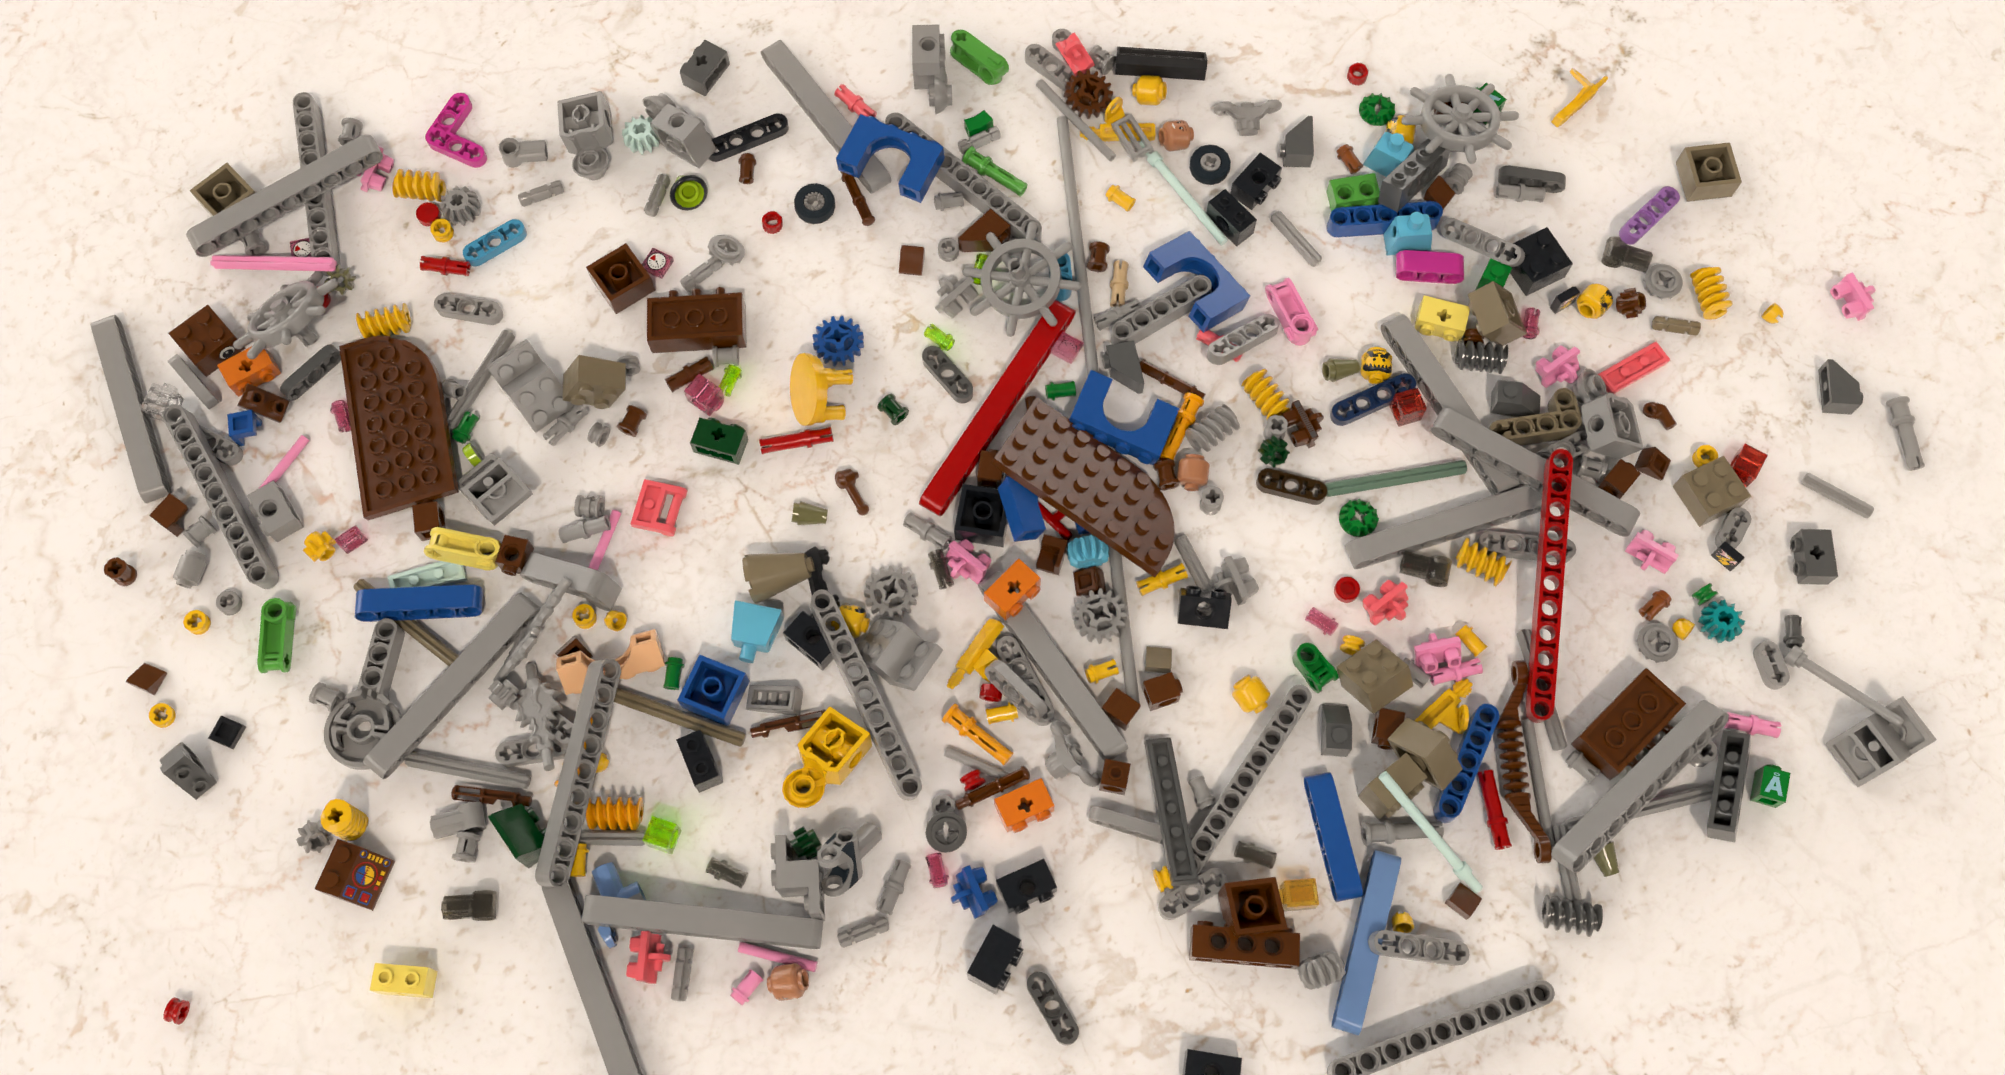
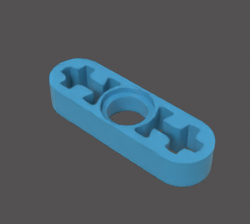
M509 220L466 245L463 249V256L466 261L470 262L471 266H480L522 242L527 236V231L520 220ZM516 229L518 233L514 234L512 230ZM503 234L506 235L507 240L504 239ZM491 240H501L497 247L489 246ZM476 252L478 256L474 258L472 253Z

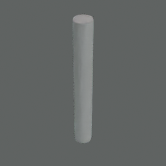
M949 746L944 753V756L973 769H980L981 772L999 779L1010 774Z

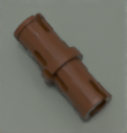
M706 356L690 366L682 367L683 370L666 378L665 381L673 393L690 382H696L695 379L714 370Z

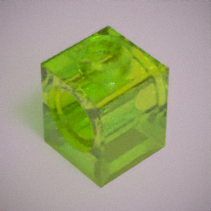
M652 816L642 841L648 847L673 854L682 830L675 823Z

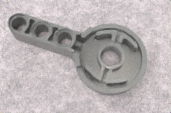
M389 618L378 621L374 627L357 690L346 694L347 698L334 707L325 723L324 742L328 752L335 760L351 769H370L363 763L364 758L393 727V721L395 725L402 718L399 709L389 699V691L405 634L403 629ZM394 629L390 636L385 637L388 630ZM387 652L386 658L378 661L380 655ZM380 676L379 682L372 685L373 679ZM363 722H370V733L364 738H356V728Z

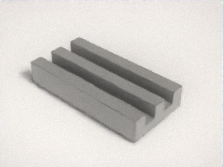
M1132 114L1111 124L1113 131L1133 162H1136L1139 157H1145L1148 152L1149 154L1154 152L1153 146ZM1126 122H1130L1131 126L1133 127L1138 137L1144 144L1145 147L1143 149L1136 140L1135 136L1133 135L1129 127L1127 126ZM1120 125L1129 137L1134 147L1136 148L1137 152L1133 150L1132 146L1130 145L1125 135L1119 128Z

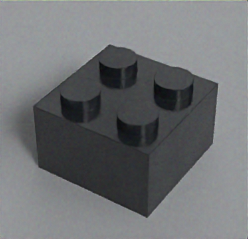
M1548 227L1513 243L1523 249L1525 258L1519 266L1512 267L1510 274L1525 296L1565 278L1573 265ZM1505 250V255L1509 256L1511 259L1517 258V254H1515V251L1509 252Z
M963 484L954 528L955 540L962 541L967 539L972 543L1004 547L1008 520L998 489Z
M993 924L967 972L968 980L995 995L999 989L1004 991L1011 978V973H1009L1011 966L1017 967L1023 956L1022 940Z

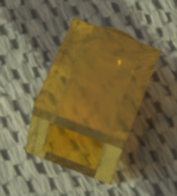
M1315 878L1283 881L1280 885L1279 893L1284 912L1316 909L1318 907L1319 899Z

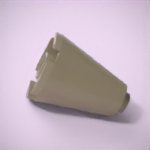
M806 553L744 555L745 557L742 559L745 581H749L752 588L748 591L754 603L763 602L810 578L812 576L811 572L815 571L812 557H807Z

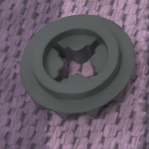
M944 810L941 813L934 814L931 820L927 822L926 839L929 845L939 852L955 851L962 846L966 839V823L956 812ZM945 822L949 829H954L953 832L948 833L947 841L942 833H938L939 830H943Z

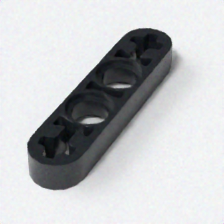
M776 113L713 138L712 142L719 152H714L708 159L713 162L722 161L785 135L789 129L787 118L783 114ZM775 123H779L781 127L778 128ZM755 130L763 131L760 137H753L751 134ZM734 138L743 140L738 146L731 145V141Z

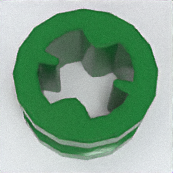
M1711 583L1692 595L1693 599H1698L1697 604L1699 606L1718 594L1717 591L1712 590Z

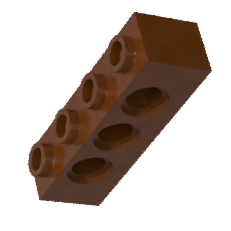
M1197 921V925L1193 924L1190 930L1189 960L1297 969L1300 964V933H1293V929L1288 928L1283 931L1234 936L1226 923H1224V927L1213 926L1211 921ZM1216 935L1222 937L1225 946L1221 949L1215 948L1211 943V937ZM1239 938H1247L1250 941L1251 949L1249 951L1239 948ZM1266 940H1273L1277 944L1278 951L1276 953H1270L1266 950Z

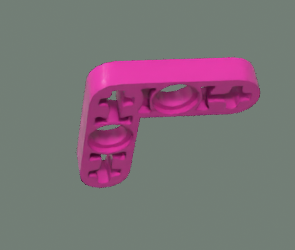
M456 93L451 96L428 129L425 139L434 151L468 166L478 168L487 161V155L483 147L455 135L472 110V103L468 95ZM447 118L455 119L451 125L443 124ZM454 144L462 145L458 151L450 150Z

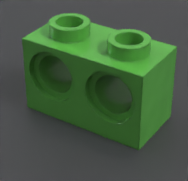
M1375 173L1329 181L1326 193L1331 212L1335 208L1379 205L1380 189Z

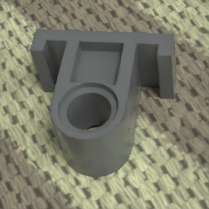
M182 742L160 759L162 773L195 800L217 783L215 778L206 772L193 751Z

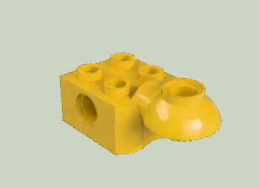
M829 706L797 744L804 767L791 772L784 780L782 787L784 798L790 805L797 808L814 806L821 800L826 784L841 785L872 747L870 733ZM802 788H810L807 793H799V790Z

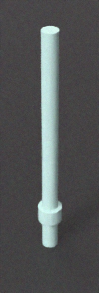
M1141 141L1139 144L1143 149L1145 146ZM1154 151L1151 154L1149 152L1146 153L1147 161L1150 165L1158 169L1218 243L1224 245L1228 241L1226 236L1165 165L1163 157L1158 151Z
M1387 771L1381 773L1378 777L1451 864L1455 875L1460 880H1464L1474 893L1480 892L1483 886L1473 876L1469 865L1458 858Z

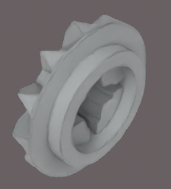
M718 235L709 241V255L714 256L715 261H722L723 265L729 263L733 266L735 263H740L744 258L745 249L743 245L730 236Z
M1665 264L1652 266L1646 272L1643 280L1646 283L1645 289H1649L1652 296H1659L1661 300L1664 298L1671 299L1680 292L1683 286L1680 273L1672 266ZM1660 279L1662 281H1669L1666 286L1657 284Z
M1651 623L1643 627L1636 640L1639 652H1642L1646 659H1651L1656 663L1667 662L1675 656L1678 650L1676 634L1668 626L1660 623ZM1656 636L1658 638V642L1663 644L1658 648V651L1655 645L1651 644V642L1656 638Z

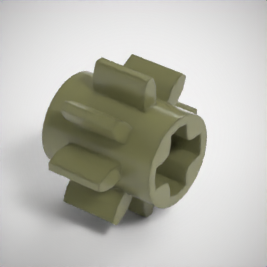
M338 264L335 272H326L331 277L327 278L324 282L330 279L337 280L340 276L344 278L330 292L337 290L343 295L345 288L349 290L354 288L350 282L354 281L356 276H351L349 272L350 267L342 269L340 264Z

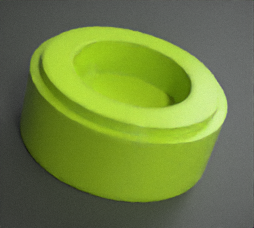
M471 443L462 448L464 455L474 467L483 461L481 455Z

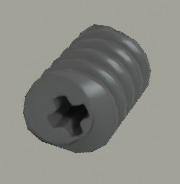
M1458 340L1455 351V363H1459L1460 370H1463L1465 365L1468 364L1470 371H1473L1475 365H1478L1479 372H1482L1484 367L1488 366L1489 373H1492L1494 367H1497L1498 373L1502 374L1507 364L1508 344L1504 349L1500 343L1496 344L1493 348L1492 343L1488 342L1484 347L1483 343L1479 341L1474 347V343L1471 340L1467 341L1465 345L1463 340Z
M1546 894L1542 906V920L1546 929H1548L1551 922H1554V929L1556 931L1560 929L1561 924H1564L1566 933H1569L1572 926H1575L1577 935H1580L1582 929L1586 928L1587 937H1591L1594 930L1598 932L1601 928L1603 909L1600 904L1592 906L1590 902H1584L1582 905L1579 900H1574L1571 903L1569 898L1560 900L1558 896H1552L1550 899L1549 895Z

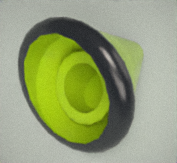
M679 175L671 187L670 200L680 210L696 209L703 204L707 197V185L698 176Z

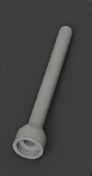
M1797 645L1785 657L1784 661L1788 665L1798 668L1803 667L1893 725L1901 726L1903 724L1902 717L1807 658L1808 655L1804 653L1805 650Z

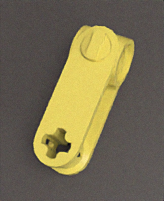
M440 527L431 529L429 545L425 546L423 551L427 557L488 571L498 567L495 561L501 547L499 540Z

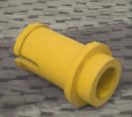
M1111 185L1105 195L1109 202H1115L1127 212L1131 210L1136 202L1135 198L1120 190L1119 185Z
M1466 624L1455 635L1459 636L1462 643L1476 657L1488 646L1472 631L1473 627L1469 628Z
M1111 659L1096 666L1089 665L1085 669L1088 682L1098 684L1099 680L1118 675V667L1110 670L1107 669L1116 665L1115 660Z
M1010 702L1005 706L986 709L989 725L1007 720L1014 722V719H1018L1017 708L1010 704Z
M578 844L570 877L586 876V853H589L587 844Z

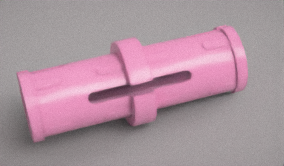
M1479 658L1461 662L1459 667L1450 668L1446 666L1438 668L1436 672L1428 674L1431 675L1430 679H1433L1431 684L1436 686L1437 684L1452 680L1458 682L1464 677L1482 674V664H1477L1481 661Z
M1727 712L1729 719L1724 728L1745 731L1751 735L1761 734L1774 738L1780 736L1781 728L1777 727H1781V723L1778 721L1759 719L1757 715L1752 714L1751 716H1744Z

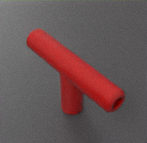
M1038 502L1043 519L1064 540H1069L1072 537V533L1060 522L1065 515L1058 510L1052 514L1045 506Z

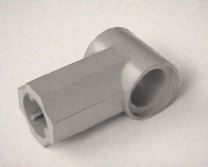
M506 138L499 144L502 159L508 167L514 168L520 166L523 162L547 161L548 159L545 140L518 142L514 138Z
M482 802L465 803L460 805L457 810L431 816L430 828L434 838L439 839L455 835L457 832L478 833L485 830L486 824Z

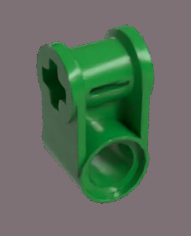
M1303 643L1295 651L1292 658L1293 664L1316 693H1320L1322 687L1330 681L1339 679L1336 669L1325 659L1314 644ZM1300 653H1308L1311 656V661H1304Z

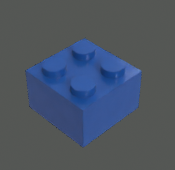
M699 654L679 695L678 702L683 709L729 727L750 680L745 672Z

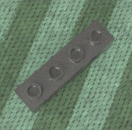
M1428 138L1382 180L1378 203L1398 212L1447 166L1450 150L1439 146L1433 153H1426L1425 147L1431 142Z
M1723 730L1707 823L1708 838L1729 842L1736 841L1751 747V734Z

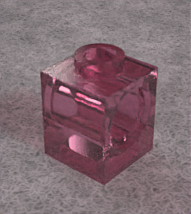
M698 374L684 390L687 401L708 416H711L714 411H718L724 403L725 398L722 389L701 374Z

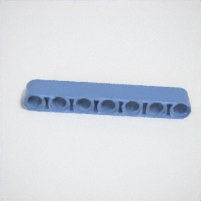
M1374 850L1344 969L1346 974L1342 977L1333 1014L1332 1028L1358 1036L1363 1026L1379 955L1374 954L1370 950L1368 940L1373 932L1386 929L1401 865V857L1379 850ZM1378 939V944L1382 945L1383 940Z

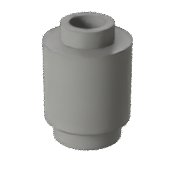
M186 550L185 555H181L173 578L177 580L176 584L189 589L192 586H198L207 564L205 562L206 556L196 551Z

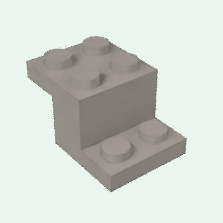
M527 339L486 366L535 433L575 406L569 401H563V386L552 370L540 359Z
M493 453L457 481L458 489L494 526L533 495L532 491L508 465Z
M879 618L871 625L870 632L866 638L857 645L866 666L872 668L890 685L912 691L917 689L943 651L938 644L921 639L905 623Z
M1904 696L1886 706V708L1903 718L1901 726H1895L1874 713L1825 744L1857 787L1893 768L1912 754L1937 740Z
M775 835V843H771V859H774L776 864V870H771L772 886H775V891H778L782 898L804 896V909L807 911V914L812 919L825 921V901L822 891L823 867L819 865L818 859L792 861V845L787 836Z

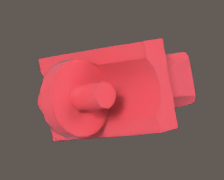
M1075 32L1067 39L1055 44L1075 76L1078 71L1085 74L1087 69L1090 70L1091 67L1095 66Z
M1388 579L1380 587V593L1384 595L1382 598L1378 599L1373 594H1369L1363 599V607L1369 613L1370 622L1376 626L1385 618L1388 621L1394 617L1400 621L1406 618L1404 609L1408 607L1406 602L1408 600L1406 594L1408 587L1405 583L1401 582L1397 585Z
M641 931V935L630 938L629 948L631 952L638 953V962H629L626 971L627 977L635 978L636 981L648 984H656L657 973L662 971L663 962L671 961V955L664 954L665 944H661L662 935Z

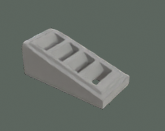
M749 685L746 710L800 715L803 691L794 686ZM762 692L761 704L757 705L758 693ZM769 693H772L770 705H767ZM779 694H782L781 706L778 705Z

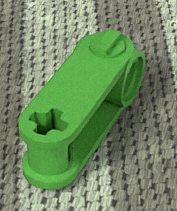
M960 29L952 33L951 41L953 45L950 48L951 56L981 78L986 84L994 85L1000 83L1002 77L1009 71L1006 59L965 30Z
M272 598L267 600L262 606L257 658L260 673H267L273 670H281L284 673L290 671L296 606L292 602H284L280 598ZM282 609V613L275 617L276 612Z

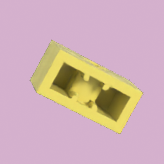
M1424 295L1418 308L1414 327L1418 332L1426 336L1434 335L1442 337L1446 341H1458L1466 330L1470 312L1469 306Z
M375 963L370 991L384 995L433 998L438 971L429 967Z

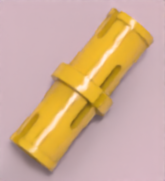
M1183 563L1163 572L1160 570L1155 578L1150 576L1136 581L1138 588L1148 585L1139 590L1141 596L1159 588L1164 590L1168 588L1169 584L1188 578L1186 571L1176 574L1185 569Z

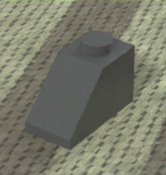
M1307 116L1285 136L1284 144H1280L1279 158H1283V167H1311L1314 156L1313 116Z
M1128 341L1106 345L1105 355H1102L1104 369L1109 370L1110 377L1137 394L1143 393L1144 379L1135 342Z
M1828 359L1818 369L1822 413L1851 415L1863 403V393L1860 392V384L1833 359Z
M1498 380L1491 392L1490 414L1515 417L1540 414V395L1522 382Z
M1323 704L1321 755L1347 757L1352 750V721L1348 706Z

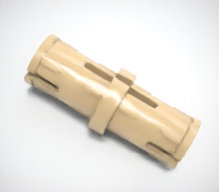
M1120 260L1115 261L1113 264V279L1110 281V288L1112 289L1111 307L1117 305V300H1119V307L1125 305V292L1129 284L1127 281L1129 264L1126 261H1122L1121 269L1119 266Z

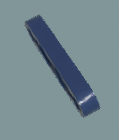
M1400 374L1337 402L1330 413L1331 421L1338 426H1345L1412 395L1416 388V380L1410 374ZM1401 382H1403L1404 385L1409 384L1408 389H1406L1405 387L1399 388ZM1385 390L1390 394V398L1382 400L1378 397L1377 392ZM1366 400L1369 403V408L1360 409L1356 401ZM1338 410L1342 413L1348 411L1345 418L1342 415H1337Z

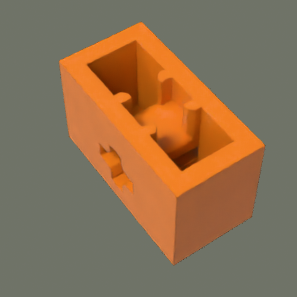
M249 347L217 365L228 386L238 397L243 395L247 383L257 387L281 374L267 348H264L255 359H249L247 357V352L251 348Z
M1018 558L984 592V601L1003 619L1007 620L1010 616L1015 617L1022 610V604L1028 598L1032 600L1040 592L1041 578Z
M1042 778L994 799V805L1006 831L1013 830L1014 833L1026 829L1029 822L1034 820L1041 822L1052 816L1051 812H1054L1055 807ZM1022 803H1025L1026 806H1030L1029 812H1026L1024 809H1021Z

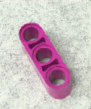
M1403 250L1396 254V278L1402 281L1457 284L1464 280V256L1458 253Z

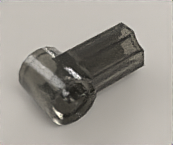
M1609 237L1606 241L1601 262L1611 268L1625 266L1646 273L1653 254L1652 252L1626 244L1620 237Z
M1405 551L1399 573L1425 579L1427 584L1435 587H1446L1448 585L1452 560L1439 555L1427 557Z
M482 890L475 891L470 895L444 896L441 903V912L444 920L472 919L475 921H491L496 919V891Z

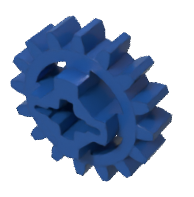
M832 316L829 323L823 320V327L817 326V334L812 336L814 341L813 348L816 350L817 357H823L825 364L831 360L834 367H836L838 362L846 366V360L852 363L855 362L854 355L860 356V349L864 348L863 332H860L859 324L854 325L851 318L845 322L844 316H841L839 321H836L835 317Z

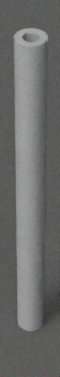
M1043 79L1039 80L1036 86L1109 161L1114 160L1116 154Z
M1525 719L1523 720L1541 827L1547 834L1551 847H1554L1556 844L1534 722Z

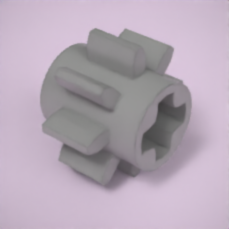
M507 679L502 683L496 680L488 688L492 692L488 698L501 710L506 706L512 709L513 704L518 700L517 695L520 690Z
M308 820L307 824L297 829L301 837H298L296 841L299 846H304L303 848L306 853L310 851L321 853V850L326 845H330L327 837L332 833L323 828L321 820L317 823Z

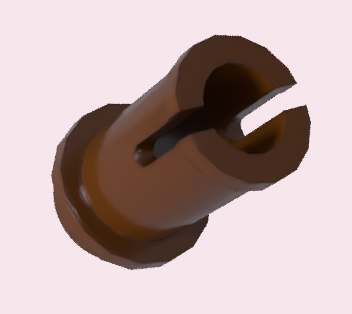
M744 153L738 159L740 164L739 182L752 184L754 182L753 173L756 159L753 154Z

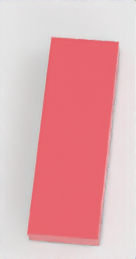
M1654 342L1598 375L1604 380L1607 392L1615 394L1666 365L1670 358L1659 344Z

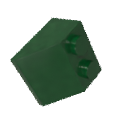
M521 803L488 816L517 861L527 868L538 863L546 828L543 830L540 828L537 822L541 819L532 807L527 809Z

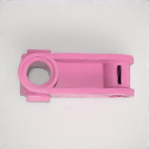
M1285 278L1283 282L1273 286L1271 284L1266 285L1267 298L1288 340L1299 346L1307 344L1311 337L1316 335L1318 327L1310 316L1291 279ZM1297 328H1302L1305 331H1299Z

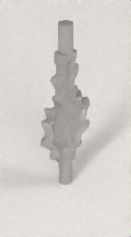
M564 576L555 590L551 592L546 603L541 606L536 617L531 619L527 626L523 628L519 637L515 639L513 648L509 651L504 665L493 679L494 682L498 680L502 683L511 671L524 658H527L529 651L537 643L536 638L541 632L540 629L544 626L548 617L552 615L554 608L562 600L561 598L571 585L572 580Z
M530 663L525 666L528 679L526 681V689L519 691L518 694L521 697L513 704L512 709L518 711L515 721H522L520 728L530 724L529 730H533L530 736V743L537 742L536 749L542 756L544 770L551 771L555 768L552 752H554L552 741L556 739V736L550 731V726L553 724L550 720L556 719L555 711H562V706L556 700L561 691L550 689L551 683H542L537 676L536 665Z

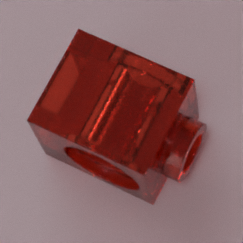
M1418 387L1395 394L1390 404L1398 427L1420 421L1427 409Z
M1746 443L1737 451L1730 465L1745 487H1748L1756 479L1768 455Z

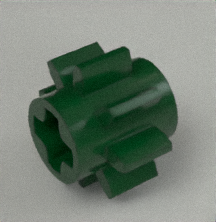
M1274 435L1271 439L1263 440L1260 449H1258V452L1263 455L1260 460L1265 465L1269 463L1273 468L1276 465L1285 463L1288 454H1290L1285 448L1288 443L1283 439L1279 440Z
M804 826L794 831L793 834L796 838L791 840L790 843L798 858L806 856L807 860H811L816 857L818 853L816 849L821 847L822 844L813 829L806 831Z

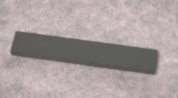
M1171 738L1147 739L1145 741V749L1171 886L1197 884L1199 878Z

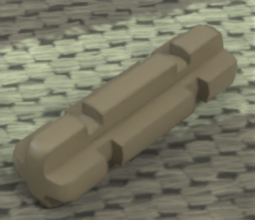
M1655 316L1652 321V329L1659 331L1665 329L1666 332L1681 334L1687 332L1688 335L1696 336L1700 332L1701 323L1698 321H1690L1688 323V320L1669 317L1666 320L1665 317Z

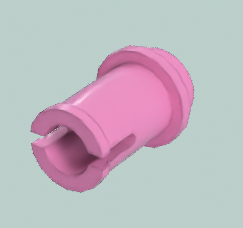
M750 969L736 989L732 988L733 992L730 996L741 1005L745 1002L748 1003L750 1001L748 998L763 979Z

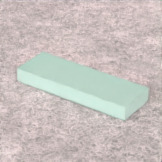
M444 561L387 576L390 588L448 586L468 581L464 565Z

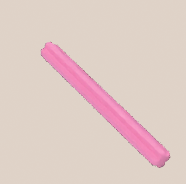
M213 255L210 264L215 269L335 271L337 261L332 257Z

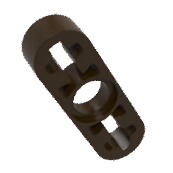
M1267 468L1261 470L1256 480L1257 488L1263 493L1312 505L1321 504L1327 495L1326 485L1319 480ZM1266 476L1271 477L1270 485L1265 484ZM1279 479H1282L1279 489L1277 488ZM1289 481L1295 482L1298 485V490L1296 492H1289L1285 488V483ZM1303 485H1306L1305 493L1303 495L1301 494ZM1314 488L1318 489L1319 494L1317 497H1314L1313 492H1311Z

